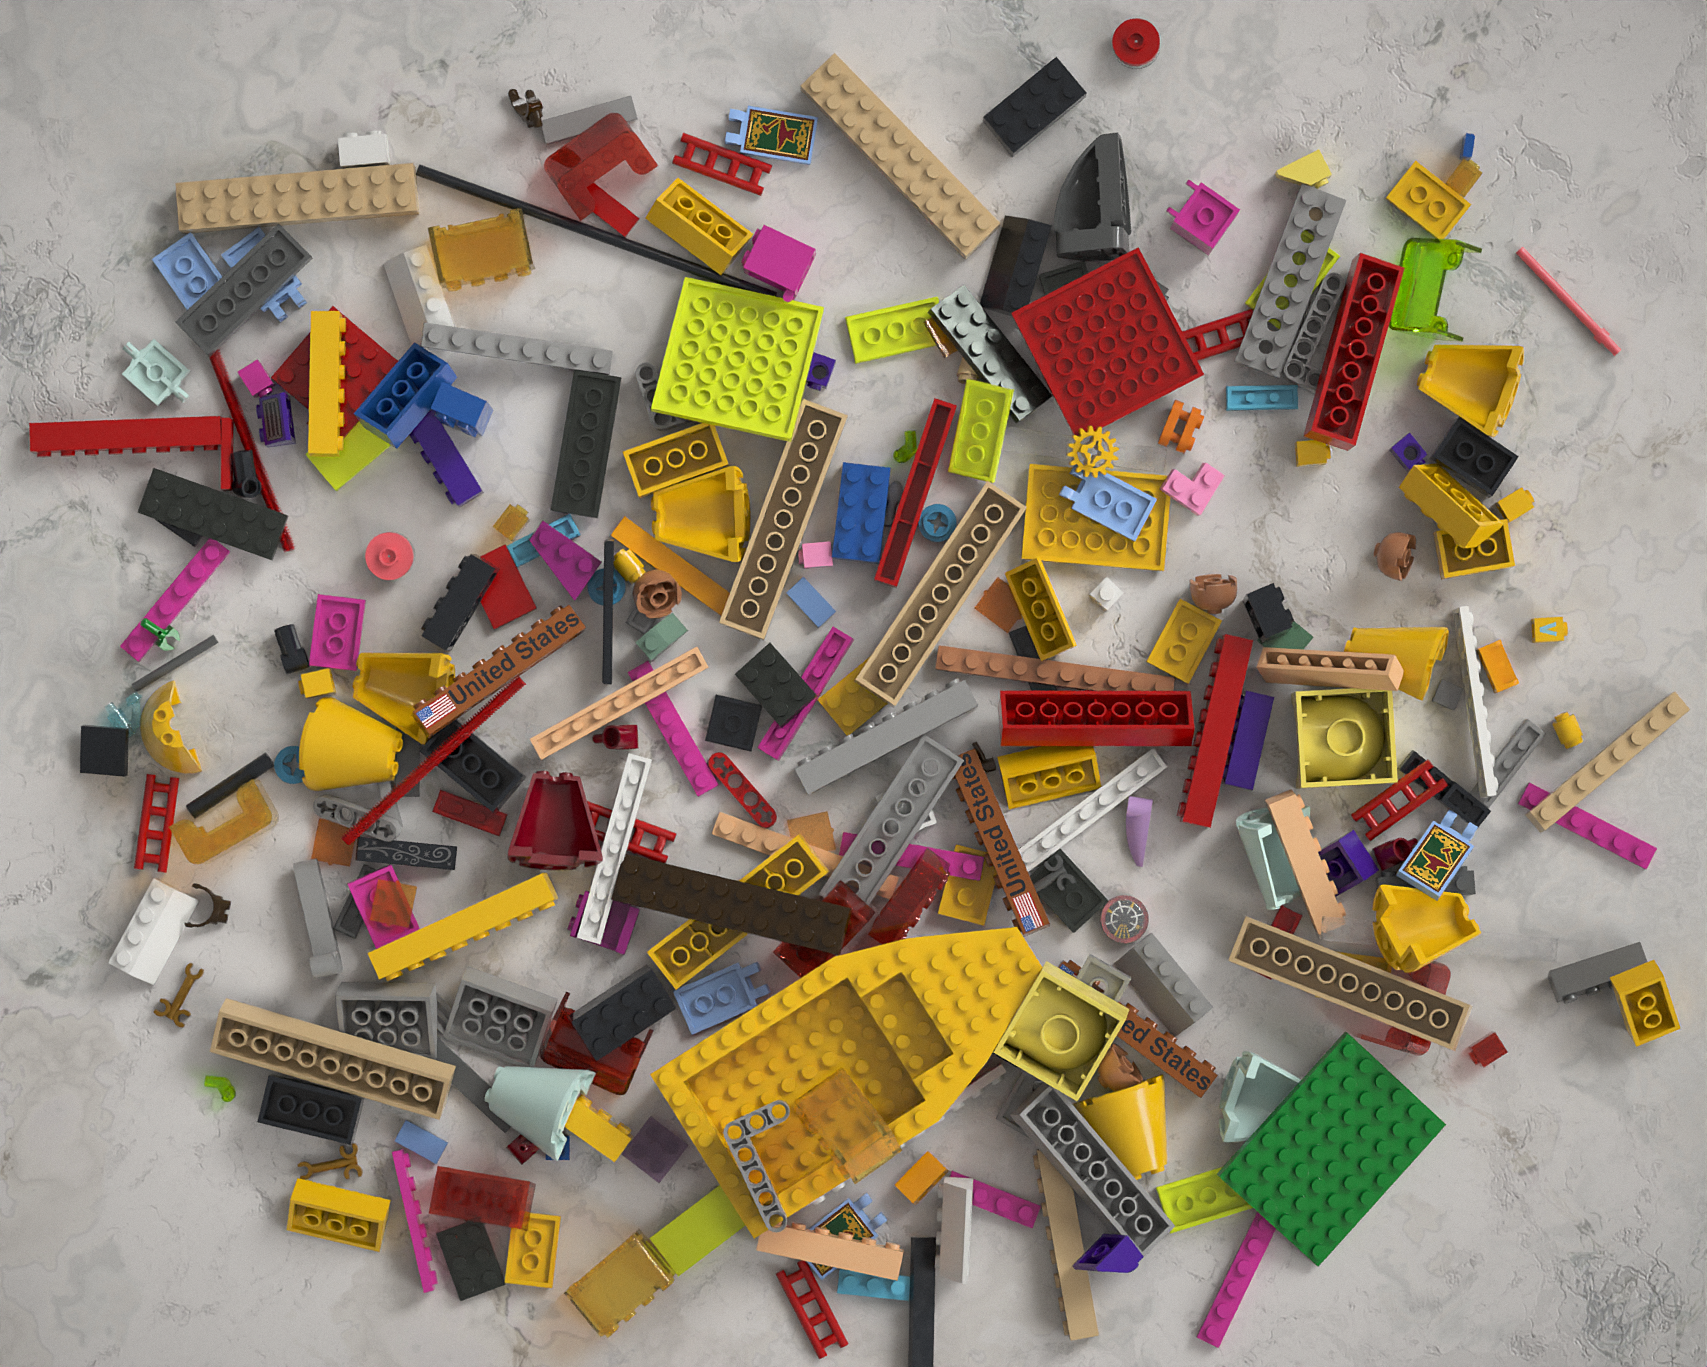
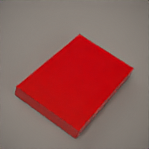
M506 544L480 556L500 568L480 601L494 630L537 609Z

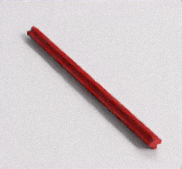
M220 349L216 350L209 357V360L241 438L243 448L253 452L256 478L261 483V495L267 508L280 512L282 511L279 510L281 507H278V501L276 502L278 499H275L276 496H273L275 494L272 493L274 490L270 488L272 485H269L271 483L268 482L270 479L266 477L268 475L265 474L267 471H264L266 468H263L262 464L264 463H261L263 460H260L261 457H259L260 454L257 452L258 449H255L257 446H254L256 443L252 441L254 438H251L253 435H250L252 432L248 430L250 428L247 427L249 424H246L248 421H245L246 418L244 419V417L246 416H243V410H240L242 407L240 408L241 405H238L240 403L237 402L239 399H236L238 396L235 397L237 394H234L236 392L233 391L235 388H232L234 385L230 383L232 381L229 380L231 377H228L229 374H227L228 371L226 372V366H223L225 363H222L224 360L222 361L223 358H220L222 356L219 355L221 352H218ZM285 526L280 539L284 552L294 550V547H296L293 546L294 543H292V537L289 535L290 532H287L289 530L286 529L288 526Z
M518 675L514 677L515 680L512 679L513 682L510 681L508 685H505L506 688L503 687L504 690L501 689L499 691L500 694L494 695L495 698L492 697L493 700L490 699L491 702L488 701L489 704L485 703L486 706L483 705L484 708L481 707L482 710L479 709L480 712L474 713L475 716L472 715L473 718L470 717L471 720L468 719L464 726L461 725L462 728L459 727L460 730L457 729V732L452 734L453 736L450 735L451 739L448 737L444 745L441 744L442 747L439 745L440 749L437 748L435 753L432 752L433 755L430 754L431 757L428 756L426 758L427 761L423 760L424 763L421 762L422 765L419 764L417 766L418 769L414 768L415 771L412 770L413 773L410 772L411 775L408 774L409 777L406 776L407 779L403 778L404 781L401 780L402 783L399 782L400 785L397 784L398 787L392 788L393 791L391 793L388 792L389 795L386 794L387 797L384 796L382 801L379 800L380 804L377 802L378 805L375 804L373 809L370 808L371 812L368 810L369 814L366 812V815L361 817L362 820L359 818L360 822L357 820L358 824L355 823L353 828L350 827L351 830L348 829L349 832L346 831L344 836L341 835V839L348 846L351 845L376 820L380 819L393 804H396L395 802H398L402 796H405L404 794H407L413 786H416L415 784H418L435 766H438L444 758L449 756L458 745L462 744L466 737H469L468 735L473 734L475 729H478L477 727H480L486 719H489L488 717H491L495 711H498L497 709H500L506 701H509L508 699H511L515 693H518L517 691H520L526 683Z

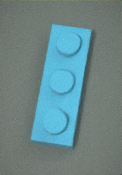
M839 1269L838 1294L909 1301L910 1276L899 1275L898 1281Z

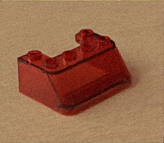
M610 113L547 157L544 169L579 220L583 221L595 209V200L586 187L624 160L639 175H645L653 169L655 170L658 164L624 117L619 113Z

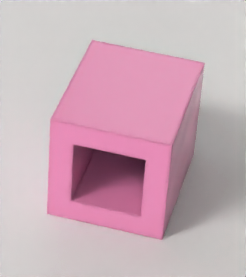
M831 541L802 544L803 550H798L799 564H804V569L833 567Z

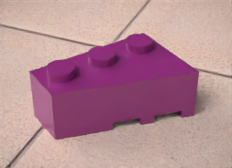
M543 520L529 538L534 548L575 601L602 561Z

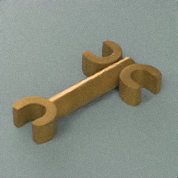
M189 963L185 968L187 976L172 1005L169 1000L161 998L160 1002L165 1004L166 1010L164 1012H160L157 1009L154 1010L155 1015L166 1016L174 1020L176 1026L182 1028L185 1027V1024L179 1021V1016L181 1014L191 1016V1013L185 1009L180 1010L194 981L201 978L204 974V969L201 968L197 975H193L191 973L192 963Z
M352 1144L353 1152L351 1154H347L344 1146H340L339 1151L344 1158L310 1164L306 1161L297 1164L298 1167L305 1166L308 1168V1174L300 1176V1179L306 1180L314 1173L346 1167L344 1170V1177L346 1179H350V1169H356L358 1177H361L363 1170L358 1165L356 1156L358 1153L357 1144Z

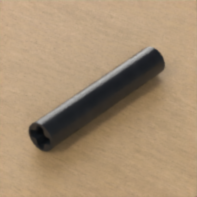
M265 752L186 805L188 811L194 819L198 818L273 768V761Z

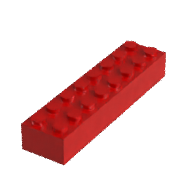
M1359 253L1352 259L1304 431V437L1346 451L1356 446L1404 267L1363 253Z
M1224 634L1222 638L1216 641L1214 653L1218 654L1217 660L1211 663L1209 677H1212L1211 685L1206 686L1203 700H1207L1206 708L1200 710L1198 723L1202 724L1201 730L1195 733L1193 740L1196 752L1195 755H1190L1187 767L1188 770H1191L1189 779L1184 780L1182 793H1186L1185 800L1179 803L1177 810L1180 822L1211 828L1254 640Z
M1000 691L998 714L1001 746H1192L1195 727L1191 691Z

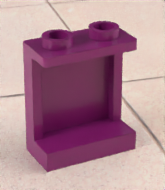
M585 891L584 895L579 894L575 907L579 908L576 918L571 917L567 929L571 931V937L577 938L589 891ZM612 901L601 944L590 943L625 955L640 909Z

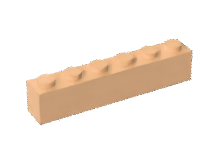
M1263 647L1257 664V669L1266 683L1398 691L1404 672L1395 655Z
M1290 789L1266 799V805L1314 929L1318 934H1322L1344 925L1343 916H1346L1345 909L1341 902L1337 903L1335 895L1338 894L1333 880L1329 882L1326 875L1330 871L1325 859L1321 860L1318 854L1321 851V847L1317 838H1312L1310 830L1313 829L1309 817H1304L1301 809L1305 805L1300 794L1296 795Z
M782 1221L774 1227L782 1226ZM792 1222V1225H786L781 1232L776 1233L767 1230L759 1235L757 1251L896 1281L899 1278L904 1250L900 1249L899 1244L886 1242L884 1246L876 1244L877 1240L862 1237V1241L852 1239V1234L839 1232V1235L829 1234L830 1230L815 1227L814 1231L805 1229V1224Z

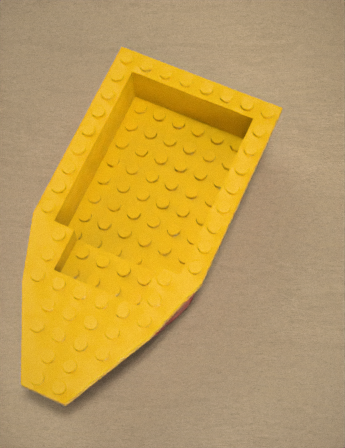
M1017 927L907 938L835 956L650 1075L755 1239L769 1229L763 1221L724 1138V1128L728 1123L776 1100H783L789 1105L790 1115L785 1121L750 1137L788 1218L937 1123L988 1061L1043 967ZM777 1104L773 1106L772 1114L776 1118H782L786 1114V1109L784 1106ZM753 1115L750 1118V1124L753 1128L758 1129L763 1126L764 1120L760 1115ZM736 1125L730 1126L728 1129V1135L732 1139H738L742 1134L740 1127ZM744 1147L739 1150L738 1155L741 1160L749 1161L752 1158L750 1149ZM759 1170L750 1171L749 1179L751 1182L759 1183L762 1181L763 1176ZM763 1192L759 1195V1201L763 1205H770L773 1202V1197L769 1192ZM774 1214L770 1217L769 1221L774 1227L783 1221V1218L779 1214Z

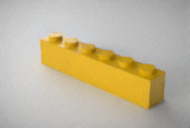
M311 311L308 454L315 457H339V451L344 449V437L340 436V427H344V412H340V403H344L345 391L340 389L341 379H345V365H341V356H345L346 346L345 341H341L342 332H346V318H342L340 311Z

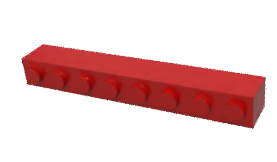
M934 398L874 578L876 582L894 588L898 586L957 405Z
M201 416L29 423L30 452L37 454V457L45 458L51 457V453H61L62 457L75 456V452H84L85 456L99 455V451H108L109 455H121L123 450H132V454H145L147 449H156V453H170V448H180V452H194L195 447H204V451H218V447H221L222 417Z

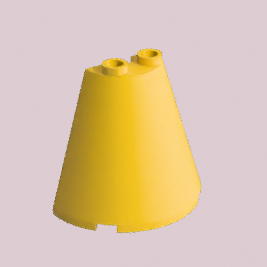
M1434 345L1432 351H1428L1425 364L1428 367L1426 372L1420 373L1418 377V389L1486 435L1495 437L1499 432L1496 428L1503 427L1517 393L1521 378L1518 365L1522 366L1524 363V347L1506 345Z
M729 466L653 492L651 509L656 511V520L652 522V533L655 535V540L731 562L741 561L746 552L743 544L745 541H749L751 524L749 492L747 483L741 482L740 478H743L742 471L737 466Z
M1354 627L1350 640L1346 642L1344 652L1395 655L1404 670L1398 690L1423 701L1429 688L1432 668L1436 660H1442L1447 649L1449 630L1447 627Z
M362 652L356 662V666L360 669V675H357L353 681V698L419 743L425 745L430 738L426 737L411 716L415 710L413 706L423 699L428 701L433 698V693L443 685L446 688L452 685L455 678V665L450 663L452 660L451 656L444 653Z
M173 680L158 688L146 702L140 720L142 741L150 756L161 766L179 773L202 772L196 749L187 750L183 744L180 731L173 730L170 726V720L175 717L172 706L181 703L175 681Z
M333 697L321 698L315 704L317 707L315 712L309 713L300 740L299 769L304 770L305 776H303L302 780L305 786L312 791H323L394 781L399 768L398 762L395 761L396 752L401 751L403 746L402 733Z
M1380 885L1376 891L1372 910L1376 911V922H1372L1375 939L1385 960L1396 970H1403L1404 973L1414 972L1481 934L1475 920L1468 918L1469 907L1459 893L1443 892L1438 901L1417 888Z
M1163 1074L1143 1080L1138 1085L1073 1103L1076 1110L1136 1180L1142 1178V1173L1150 1171L1152 1175L1165 1170L1164 1165L1167 1164L1165 1078Z

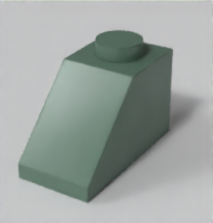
M671 613L636 641V644L653 662L688 630L674 613Z

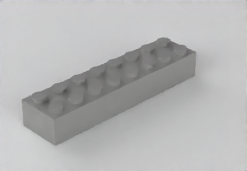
M957 678L946 684L945 687L947 689L941 693L936 689L924 696L925 701L917 704L915 700L904 706V712L898 715L895 712L882 718L883 723L876 727L874 723H871L862 728V734L855 738L850 734L839 740L841 745L834 749L829 745L818 751L820 756L812 760L808 756L797 762L799 767L795 768V771L807 794L810 795L978 707L966 681L960 682Z
M1043 1083L1010 1114L1111 1234L1128 1235L1143 1256H1146L1175 1227L1172 1221L1062 1092Z

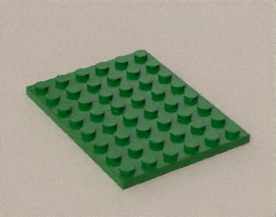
M1345 1031L1216 1175L1319 1267L1446 1124Z

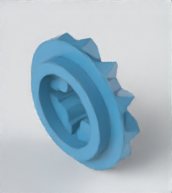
M933 504L926 507L922 511L918 523L922 535L932 542H942L950 538L957 524L953 511L942 504ZM939 513H941V522L948 526L939 527L936 533H933L934 525L927 521V519L936 520Z
M604 568L595 571L587 586L591 599L603 606V590L596 589L604 584ZM614 570L613 585L617 584V586L613 588V605L622 599L626 588L624 578L616 570Z
M288 746L282 749L275 758L274 768L276 774L282 781L289 784L302 783V778L305 776L304 770L299 768L295 769L292 776L291 767L284 765V763L292 762L294 754H296L295 758L297 763H299V746Z

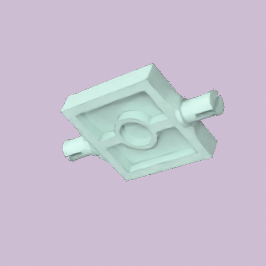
M155 339L140 351L130 342L126 345L132 352L126 346L123 347L122 350L133 359L122 375L157 406H160L172 394L182 403L186 400L180 393L186 399L189 398L190 395L179 386L190 370Z

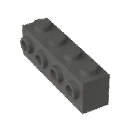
M1461 866L1444 892L1459 893L1461 895L1476 894L1474 870H1468L1467 866ZM1396 871L1381 872L1382 877H1375L1376 891L1380 885L1415 888L1396 876Z
M1637 942L1550 970L1547 977L1557 1003L1564 1001V1004L1577 1000V996L1583 994L1587 996L1598 994L1601 992L1600 989L1608 986L1610 989H1613L1610 977L1648 961L1641 943Z

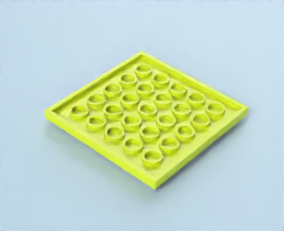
M685 277L651 411L791 442L824 307L794 300L785 302L780 297Z

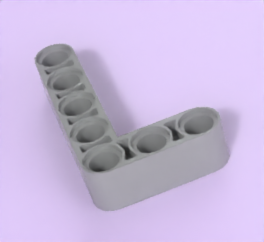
M1335 272L1329 273L1322 280L1282 370V376L1286 381L1314 394L1317 387L1310 384L1309 377L1311 375H1318L1320 377L1321 370L1309 365L1344 288L1343 277ZM1332 278L1338 282L1339 287L1337 290H1330L1327 287L1328 279ZM1319 300H1324L1328 303L1329 309L1327 312L1318 310L1317 302ZM1309 322L1317 323L1319 332L1315 334L1310 333L1307 330V324ZM1304 343L1308 345L1309 354H1299L1297 351L1298 344ZM1296 365L1300 371L1299 376H1290L1287 371L1288 366Z
M651 363L640 364L636 368V378L653 427L656 430L665 431L693 422V420L667 415L668 421L665 425L660 426L655 423V417L659 413L651 411L652 403L648 401L647 396L651 391H656L659 376L655 366ZM645 368L653 371V377L649 380H643L640 377L641 371Z
M318 859L293 863L314 956L309 957L312 975L315 979L342 973L343 965Z
M783 1100L773 1101L731 1121L725 1126L723 1132L724 1138L766 1227L776 1233L781 1232L786 1227L787 1215L750 1137L788 1118L790 1108ZM777 1104L784 1106L786 1109L785 1116L776 1118L772 1114L773 1106ZM753 1115H760L763 1118L764 1124L761 1128L756 1129L751 1126L750 1118ZM736 1125L740 1127L742 1134L738 1139H732L728 1135L730 1126ZM745 1147L751 1150L752 1158L749 1161H743L739 1158L738 1152L741 1148ZM759 1170L763 1176L762 1181L759 1183L751 1182L749 1179L750 1171ZM769 1192L773 1197V1202L770 1205L761 1204L759 1201L761 1193ZM774 1214L782 1216V1226L773 1227L769 1221L770 1217Z

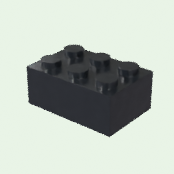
M1458 417L1429 459L1490 498L1494 495L1519 456L1461 417Z
M1274 583L1246 594L1242 600L1261 644L1287 634L1292 628V622H1294L1289 608L1285 610L1282 604L1285 598L1281 588L1275 587Z

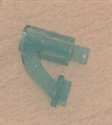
M137 691L125 699L128 707L132 705L130 721L121 708L117 709L113 702L105 706L109 713L107 718L112 726L129 728V738L137 732L136 730L141 720L140 699L143 696L139 695Z

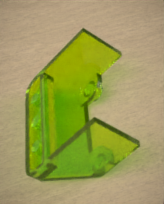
M1408 239L1402 249L1399 266L1405 269L1389 328L1400 333L1433 340L1463 342L1464 337L1448 332V321L1444 317L1437 316L1446 270H1456L1462 263L1464 253H1481L1482 248L1456 239Z

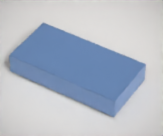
M804 577L786 592L818 628L836 612Z
M408 1120L405 1121L395 1139V1142L435 1164L438 1163L448 1144L445 1140Z

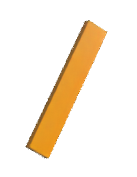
M624 516L611 536L657 570L669 573L678 582L680 587L722 616L730 592Z

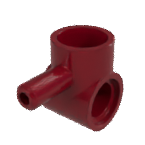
M610 725L604 729L602 734H594L592 740L595 744L603 743L608 749H639L638 725Z
M1397 838L1372 848L1381 871L1406 861L1412 849L1417 845L1418 840L1412 838L1407 841L1404 838Z
M521 1134L506 1147L521 1165L539 1150L537 1146Z

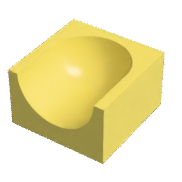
M1350 688L1296 691L1291 693L1297 734L1298 768L1296 789L1391 784L1398 782L1392 691Z
M1046 961L1033 986L998 1042L994 1053L1078 1102L1123 1026L1129 1009Z

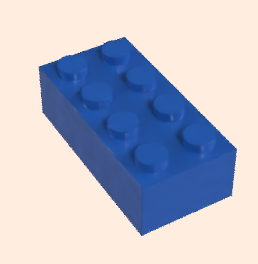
M414 342L355 411L354 415L366 430L397 449L430 411L441 383L444 382L452 385L458 377L447 362Z
M444 382L441 383L431 406L435 413L434 416L442 424L454 428L456 425L463 433L474 438L477 434L483 436L494 411L486 400Z
M843 462L832 559L872 564L880 563L891 468Z

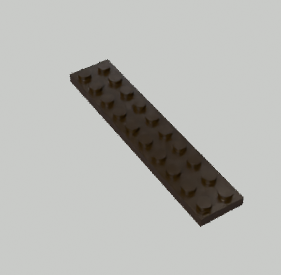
M625 854L624 860L620 864L611 900L837 956L841 954L852 909L629 854Z

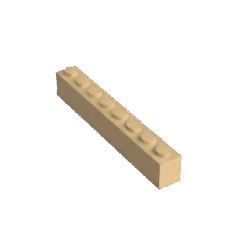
M1675 691L1669 694L1525 814L1526 817L1540 833L1547 830L1690 710L1689 707Z
M1036 1149L1037 1155H1033L1035 1170L1040 1169L1041 1179H1037L1039 1193H1044L1045 1202L1041 1203L1043 1217L1048 1216L1050 1225L1045 1226L1048 1241L1052 1240L1054 1247L1053 1250H1049L1051 1263L1057 1264L1058 1273L1054 1274L1056 1288L1061 1287L1062 1297L1058 1298L1060 1312L1065 1311L1066 1321H1062L1064 1335H1069L1071 1341L1099 1336L1088 1271L1075 1270L1073 1268V1264L1084 1254L1073 1188L1039 1149Z

